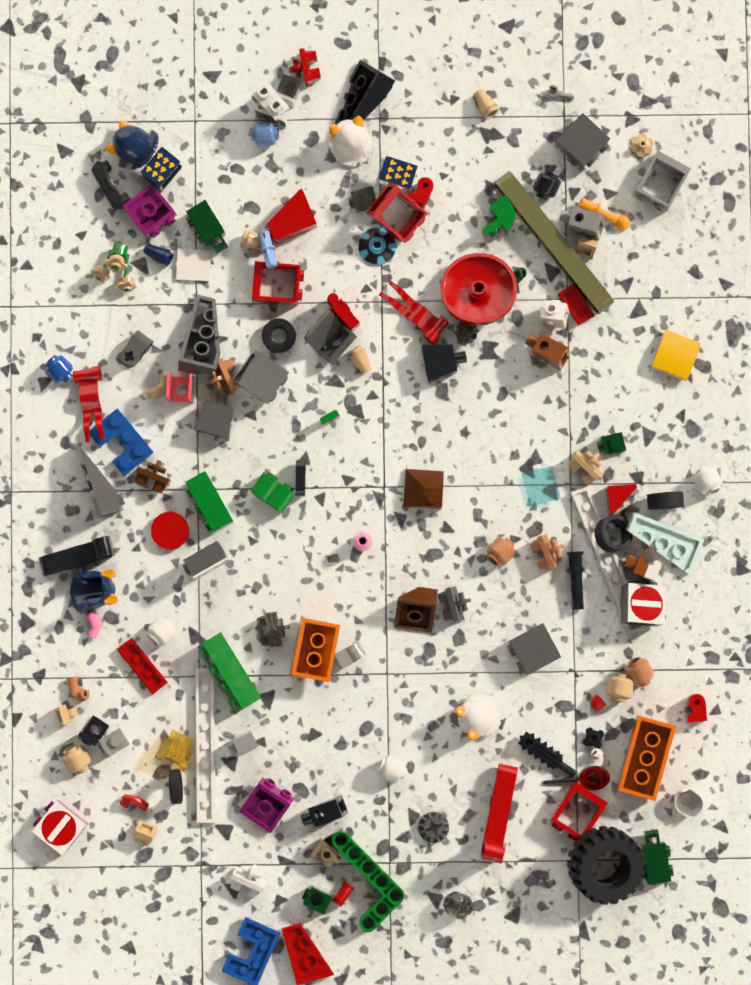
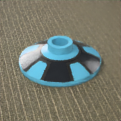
M374 227L368 229L359 239V253L367 263L383 265L389 262L396 252L395 238L383 228ZM379 242L381 247L375 248L374 243Z

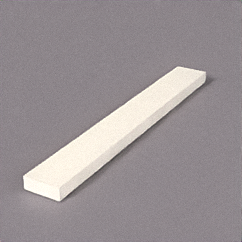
M586 486L571 492L570 495L621 617V586L628 582L616 553L602 550L596 542L594 530L602 518L590 489ZM605 529L607 539L611 542L609 535ZM624 624L628 635L646 628V626Z
M208 668L195 669L196 824L216 823L215 677L210 674Z

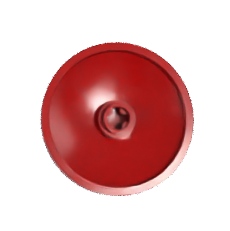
M472 253L458 258L446 269L441 280V299L446 310L458 321L469 325L482 326L497 322L509 313L517 297V282L512 269L502 259L491 254Z

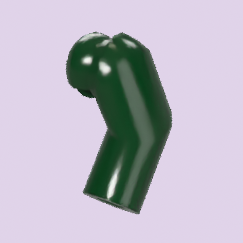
M523 267L516 268L513 271L517 282V294L520 293L519 283L527 275V270Z

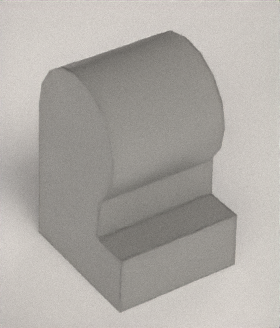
M359 641L335 653V657L342 669L366 655Z

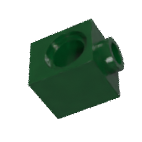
M313 885L311 889L306 888L302 899L305 900L303 905L323 915L333 898V895ZM319 894L322 898L321 903H312L311 896Z

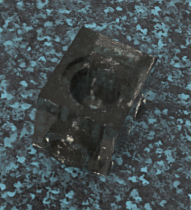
M284 74L277 92L295 99L296 102L302 88V81Z
M373 186L350 192L351 197L348 198L350 209H354L355 213L367 211L376 200Z

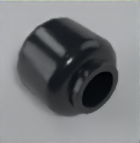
M546 170L544 173H539L533 185L534 191L537 192L536 196L547 200L548 197L554 198L561 185V181L558 179L559 176Z

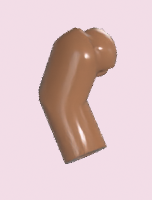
M77 676L67 678L70 695L79 701H86L90 694L88 690L78 686Z

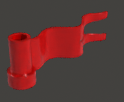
M390 280L388 284L400 295L407 304V307L380 292L379 296L424 331L423 337L434 345L439 339L438 336L448 326L449 321L442 316L438 319L427 308L412 299L401 287Z
M93 366L91 369L73 371V380L79 384V399L83 411L86 443L90 442L89 426L92 413H94L100 439L105 440L102 427V408L98 395V381H102L100 366Z

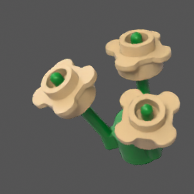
M114 243L112 250L108 252L103 266L96 265L91 270V273L94 275L93 277L101 282L110 279L108 266L114 273L124 270V277H120L119 282L116 283V286L121 291L128 292L137 288L134 278L128 277V260L130 256L127 253L128 246L123 243Z

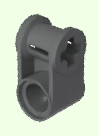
M137 330L121 352L120 358L124 366L128 368L135 367L154 341ZM131 354H133L132 356L134 360L127 361L125 356H130Z

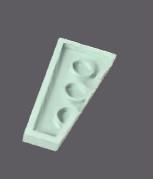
M633 512L626 530L684 572L691 575L704 539Z

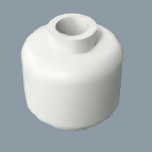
M704 466L697 470L694 482L701 494L711 496L721 490L720 486L723 482L715 468Z
M159 617L148 627L149 634L147 637L156 646H164L176 635L174 629L176 625L170 618L164 619Z
M388 755L386 758L382 757L377 772H379L381 779L397 783L400 779L405 778L407 768H404V760Z

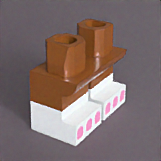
M628 555L623 567L632 570L631 574L654 582L662 563L654 560L650 565L644 562L642 555H639L638 558Z

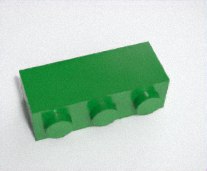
M206 471L185 482L187 487L184 489L189 498L194 497L196 501L194 507L198 514L202 513L206 520L203 523L208 531L212 530L213 533H216L234 523Z

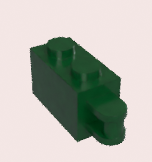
M206 200L186 211L188 217L185 219L191 228L193 226L196 228L198 233L195 235L200 244L204 242L206 247L212 245L217 254L228 248L223 239L226 233ZM220 239L222 243L215 246L214 242Z
M658 829L644 831L645 844H641V850L643 852L642 856L645 858L646 883L651 885L671 882V876H674L672 864L669 865L668 857H671L669 845H666L664 841L660 842ZM655 837L656 842L649 843V838Z

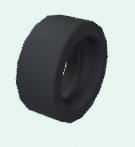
M683 492L647 494L648 510L684 507Z
M611 515L597 523L594 530L595 539L602 550L615 553L627 548L631 544L633 535L626 530L629 524L628 520L620 515ZM609 523L616 524L622 532V540L618 545L612 544L607 539L605 529Z

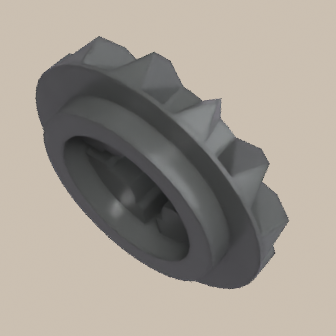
M429 812L420 819L418 831L425 841L438 843L446 838L449 832V823L441 813ZM431 819L435 825L442 824V826L437 828V835L432 830L426 831L431 826Z

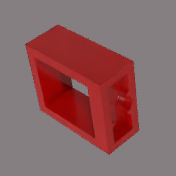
M391 183L387 184L366 212L383 229L402 243H406L413 237V232L424 223L425 217L428 214L397 185ZM396 196L414 211L399 233L381 218Z
M255 261L252 302L298 305V300L302 301L303 289H299L300 282H304V270H301V265L277 263V266L271 269L266 267L265 262ZM263 270L296 272L293 299L261 296Z
M574 781L549 820L553 822L551 825L553 828L560 832L565 830L569 833L567 837L573 841H579L581 839L579 833L557 820L575 791L599 806L582 834L590 833L589 829L593 828L608 802Z

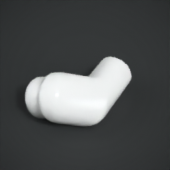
M598 748L592 749V764L590 766L603 767L604 755L602 750Z

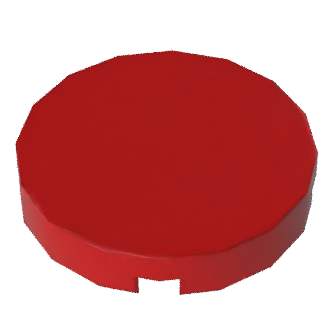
M165 512L154 519L151 525V535L153 541L159 547L166 550H174L181 547L187 541L189 526L182 515L176 512Z

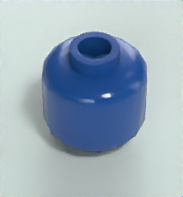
M53 355L44 364L46 367L45 373L55 383H60L61 381L65 383L72 377L70 372L73 366L62 355Z

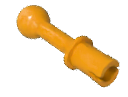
M581 198L578 208L603 214L604 219L615 223L618 230L624 231L630 226L628 217L624 215L618 217L601 209L600 203L595 204L585 198Z

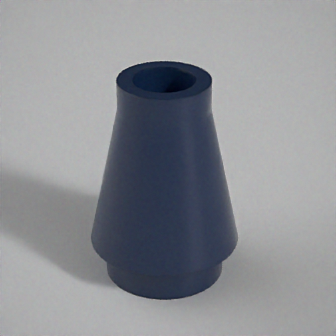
M150 243L144 249V254L148 255L160 266H169L174 256L170 249Z

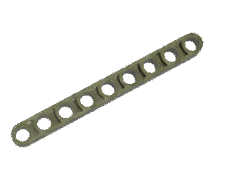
M508 171L496 180L494 185L502 196L506 195L514 211L571 282L576 285L591 307L598 314H601L614 303L611 295L517 178Z

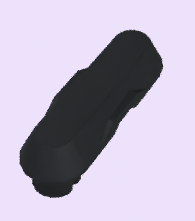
M97 161L92 167L93 175L112 208L123 210L122 206L130 201V197L127 198L128 194L126 193L120 195L117 188L112 185L108 174L112 169L109 161Z

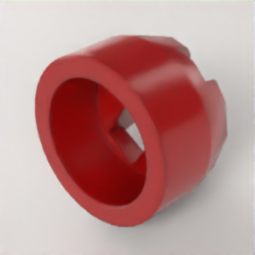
M597 694L590 700V706L595 711L602 710L607 705Z

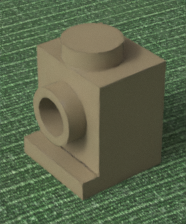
M322 838L310 854L311 857L328 868L331 865L335 867L341 859L339 856L340 852ZM326 851L330 852V858H324L323 853Z

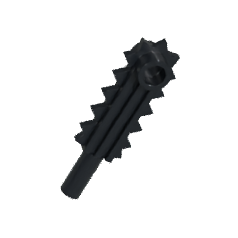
M526 731L524 735H519L520 741L517 744L522 746V750L528 749V755L534 753V759L540 758L541 764L547 762V768L551 767L552 771L555 768H560L572 778L575 777L577 771L562 761L563 754H560L559 751L553 752V746L547 748V742L541 743V737L535 739L534 733L529 734Z

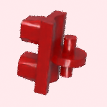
M305 48L299 49L302 65H299L298 59L292 60L293 66L289 68V73H295L296 79L302 78L301 72L303 71L307 87L312 86L311 82L320 80L321 75L319 68L309 70L308 64L318 62L316 50L305 51Z

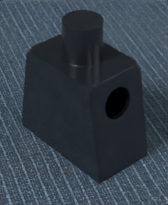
M451 344L421 346L428 383L457 373V364L467 362L466 352L454 353L453 345Z
M340 795L308 808L309 812L301 815V820L304 826L313 823L317 827L342 818L349 812L343 796Z

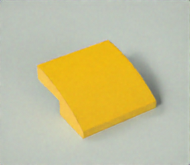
M665 330L651 368L687 381L701 343Z

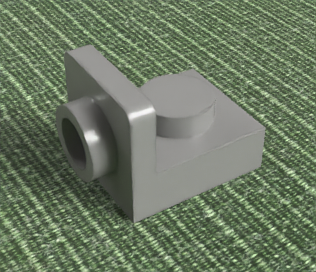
M118 728L100 739L98 747L103 755L107 754L110 757L130 743L121 728Z

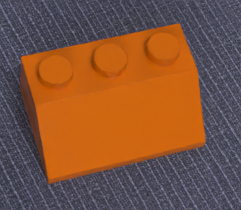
M300 617L289 674L329 682L340 625Z

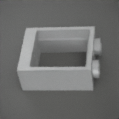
M657 151L634 194L637 195L636 197L639 200L654 204L653 207L662 212L664 210L668 211L691 168ZM656 163L681 176L667 203L642 190Z

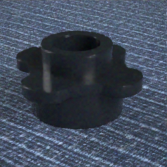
M591 727L587 728L583 744L599 749L602 746L601 739L604 737V732L602 730H593Z

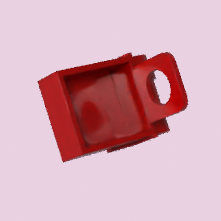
M329 294L327 297L328 304L331 306L329 310L350 331H355L360 326V322L353 315L350 307L342 299L339 300L337 294Z

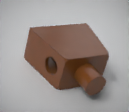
M530 334L525 342L526 345L533 348L532 351L536 357L560 371L570 356L567 346L544 334H541L539 338Z

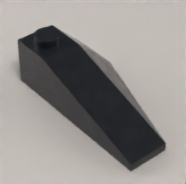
M359 60L350 76L349 83H351L349 92L344 95L343 99L346 101L343 109L338 113L335 125L344 120H353L356 116L362 117L364 121L387 97L395 80L364 61Z

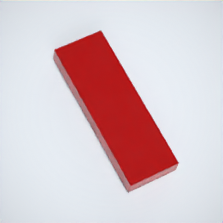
M130 638L117 649L153 695L168 683L133 638Z

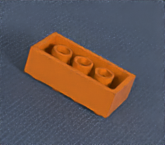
M636 715L616 790L656 801L676 726Z

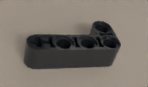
M103 536L85 544L39 557V562L43 575L49 576L103 560L116 554L111 537Z

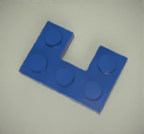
M118 408L102 420L105 440L100 439L96 426L89 431L90 436L100 448L116 436L127 449L112 461L124 477L154 453Z
M245 916L237 935L254 942L253 949L248 960L229 953L222 972L251 985H258L281 932Z

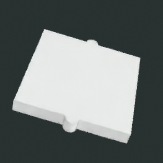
M178 248L177 262L175 263L177 266L176 280L210 282V268H212L211 250Z

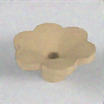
M640 134L638 137L632 138V145L630 147L632 153H636L640 158L652 153L653 140L647 138L646 134Z

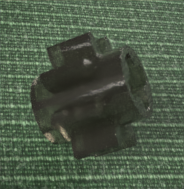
M459 322L454 334L460 343L465 341L469 344L476 340L479 330L475 325Z

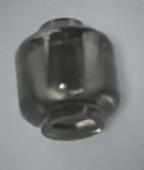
M454 891L448 894L443 901L445 912L452 917L462 920L472 913V900L468 895Z

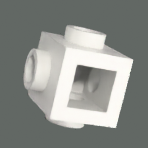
M545 300L543 307L539 309L538 316L541 318L542 325L547 328L565 329L569 309L567 303H561L558 300Z

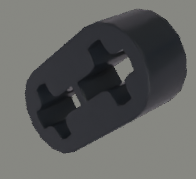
M296 460L295 495L305 496L306 460Z

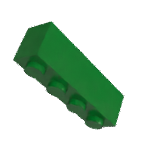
M221 632L197 647L199 649V656L207 662L210 674L218 680V686L223 693H226L229 698L228 702L233 710H236L238 713L261 698Z

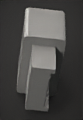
M250 730L233 738V743L222 748V752L225 758L236 753L241 756L256 749L258 744Z

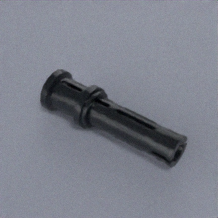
M584 551L566 552L569 556V568H567V571L570 573L572 610L584 609L582 573L585 570L582 566Z

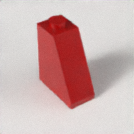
M303 189L298 190L267 223L269 229L266 231L270 232V238L274 240L275 244L317 227Z

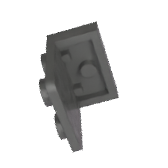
M327 310L320 316L316 324L307 331L304 337L313 350L331 365L336 362L357 338L330 310Z

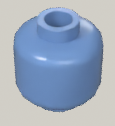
M272 121L257 122L254 129L251 130L252 141H256L259 147L275 145L276 140H279L278 125H275Z

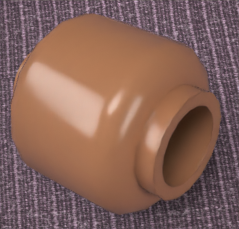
M496 538L487 548V559L495 566L506 565L515 555L513 542L508 538Z
M641 657L631 659L625 669L628 678L633 681L635 686L640 685L644 687L650 684V679L654 676V672L648 660L641 659Z

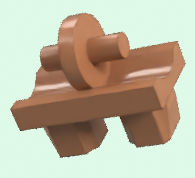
M219 359L216 371L210 372L213 379L208 381L209 385L215 384L218 390L223 388L226 395H231L240 387L232 381L234 377L231 378L228 373L235 369L232 359L224 361Z
M547 534L537 537V540L532 542L530 547L533 553L542 550L544 558L537 560L539 569L558 567L557 558L562 557L559 549L564 548V545H557L555 539L549 541Z

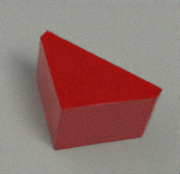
M636 484L606 487L608 515H614L638 487Z

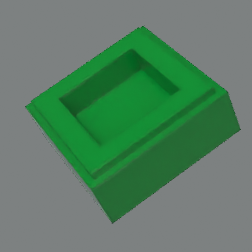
M334 410L321 417L320 422L324 427L340 418L337 410Z

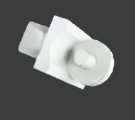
M267 82L252 94L275 121L290 109Z
M255 864L252 869L246 866L243 869L236 867L230 878L232 879L230 887L240 891L242 885L249 887L247 895L256 899L263 892L267 880L261 878L262 874L255 871L257 868Z

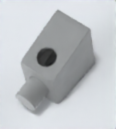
M574 207L572 212L562 210L559 220L568 223L571 231L582 235L586 234V236L596 238V240H600L605 225L603 214Z

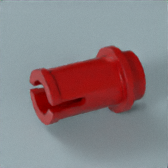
M344 881L337 894L333 895L332 901L342 907L343 904H346L345 901L354 890V887Z

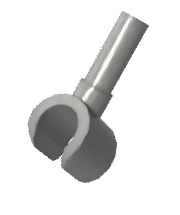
M555 85L549 86L550 89L556 90L555 94L548 93L550 98L555 99L559 96L574 99V95L558 91Z

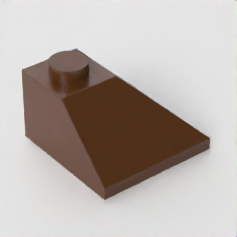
M406 469L403 507L441 510L444 471Z
M417 587L399 596L394 628L432 633L438 589Z

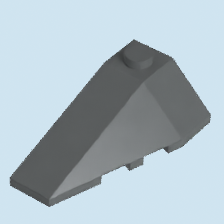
M202 295L196 296L178 360V371L194 375L216 371L220 357L216 300Z
M78 443L74 444L81 467L85 470L86 482L89 488L91 487L92 489L90 494L98 516L103 518L124 510L122 505L125 504L122 494H118Z

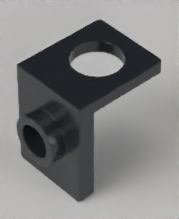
M92 716L85 729L78 736L82 738L81 741L86 745L96 746L109 728V725L96 716ZM93 723H99L102 726V731L99 734L92 733L91 725Z

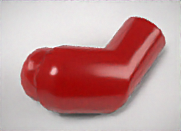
M125 794L120 800V805L128 808L131 803L145 812L149 807L148 802L134 795Z

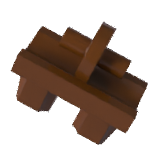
M157 460L156 464L148 463L147 467L153 469L152 472L141 467L136 469L138 474L135 483L145 487L148 479L151 478L155 480L152 490L160 494L163 493L167 485H170L171 480L157 474L158 472L165 474L167 470L161 467L162 461Z

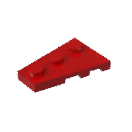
M301 923L282 928L297 985L335 975Z

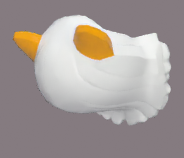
M356 116L353 120H344L339 122L338 125L332 124L329 126V133L332 137V141L329 144L330 152L339 164L356 167L357 164L362 165L363 162L370 158V154L374 150L372 133L364 127L362 117Z
M482 693L465 697L462 700V705L455 709V714L459 717V726L464 733H467L469 740H475L478 737L481 739L489 737L495 730H498L501 724V709L497 708V702L491 699L490 696H485Z

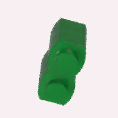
M263 472L250 492L280 513H283L295 496V493L292 492L294 488L286 483L283 485L278 483V478L272 473L268 472L265 474Z

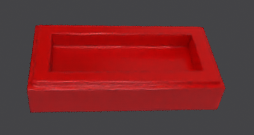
M575 284L558 293L561 301L567 303L569 313L577 326L595 316Z

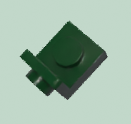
M622 432L599 437L597 446L599 453L603 452V456L626 451Z

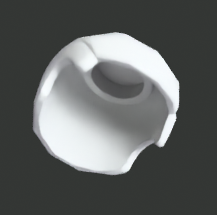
M683 788L674 795L673 804L675 809L684 817H697L703 811L704 800L697 790Z

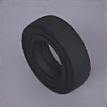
M273 319L264 326L262 341L266 348L272 352H286L293 347L296 341L295 328L285 319ZM280 328L286 332L287 336L284 342L276 343L272 340L271 335L275 329Z
M180 769L169 770V793L172 804H181L183 802V784Z

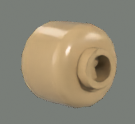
M617 673L616 677L609 679L607 694L613 701L626 702V700L632 698L634 683L628 679V675Z
M73 744L63 751L62 761L71 773L78 772L82 774L88 770L91 757L83 746Z

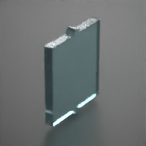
M552 466L542 469L535 468L534 471L521 474L530 507L542 503L547 504L549 501L561 498Z

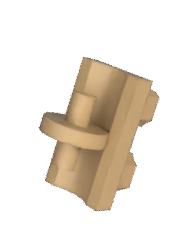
M578 450L568 464V467L573 472H576L580 467L587 471L581 477L586 485H589L594 480L597 481L603 475L598 469L602 465L597 459L600 456L599 453L593 456L588 451L584 456Z

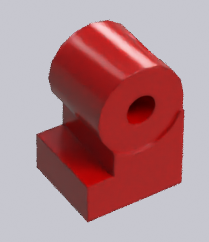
M422 177L417 183L416 193L411 191L409 197L423 209H425L432 194L433 181L428 177Z
M700 694L689 696L687 706L691 714L685 715L686 723L707 721L705 698Z

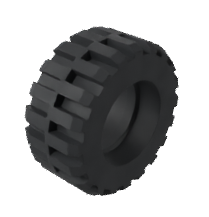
M600 826L599 830L595 827L589 829L590 833L580 835L581 839L573 843L574 849L569 851L568 856L571 858V860L567 861V867L570 869L568 871L569 878L572 880L573 885L594 903L599 902L601 905H607L610 902L613 905L617 904L619 899L622 901L628 899L627 895L630 893L633 895L636 892L635 887L637 885L640 886L643 881L640 879L641 875L644 876L645 869L642 867L645 865V858L642 856L641 848L630 836L616 827L611 826L607 828L606 826ZM618 851L620 863L616 872L603 880L593 879L592 867L595 860L604 852Z

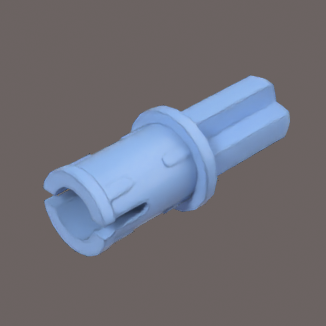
M261 231L258 233L261 245L260 252L264 256L266 267L273 269L277 266L274 252L275 246L272 245L270 232L264 231V238Z

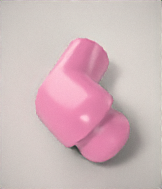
M87 610L85 618L88 619L91 625L87 636L96 639L102 626V621L95 610Z

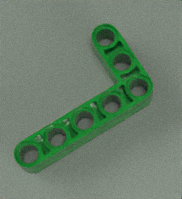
M339 830L332 837L334 847L382 894L360 917L359 925L361 930L372 932L403 901L404 891L347 832ZM341 834L346 837V842L343 845L336 843L335 838L337 835ZM356 848L359 850L360 855L358 858L353 859L349 856V851ZM364 863H372L374 866L373 870L365 872L362 868ZM379 876H384L387 879V884L379 886L376 883V879ZM391 891H400L401 897L398 900L391 899ZM379 904L387 906V911L384 914L376 911V907ZM365 918L373 920L374 923L371 927L367 928L363 925L362 922Z

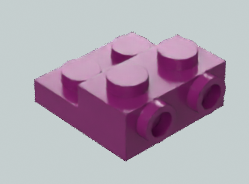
M152 183L122 206L147 239L150 236L155 238L160 234V229L164 225L168 227L176 221L174 218L177 216L176 212Z
M262 777L239 812L271 834L294 798L291 797L292 794L288 790H280L276 787L274 780Z

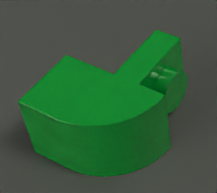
M505 195L489 206V211L496 220L482 229V234L485 238L496 236L501 232L500 228H502L505 234L512 228L515 211Z

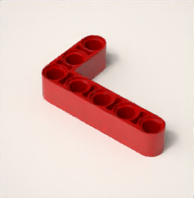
M498 764L480 857L482 860L502 864L505 851L503 843L518 767Z

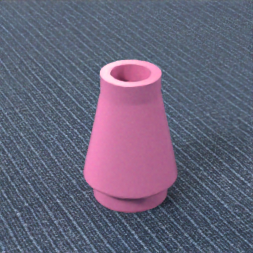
M358 533L353 539V545L358 551H367L372 546V538L367 533ZM360 538L366 539L364 545L359 543Z

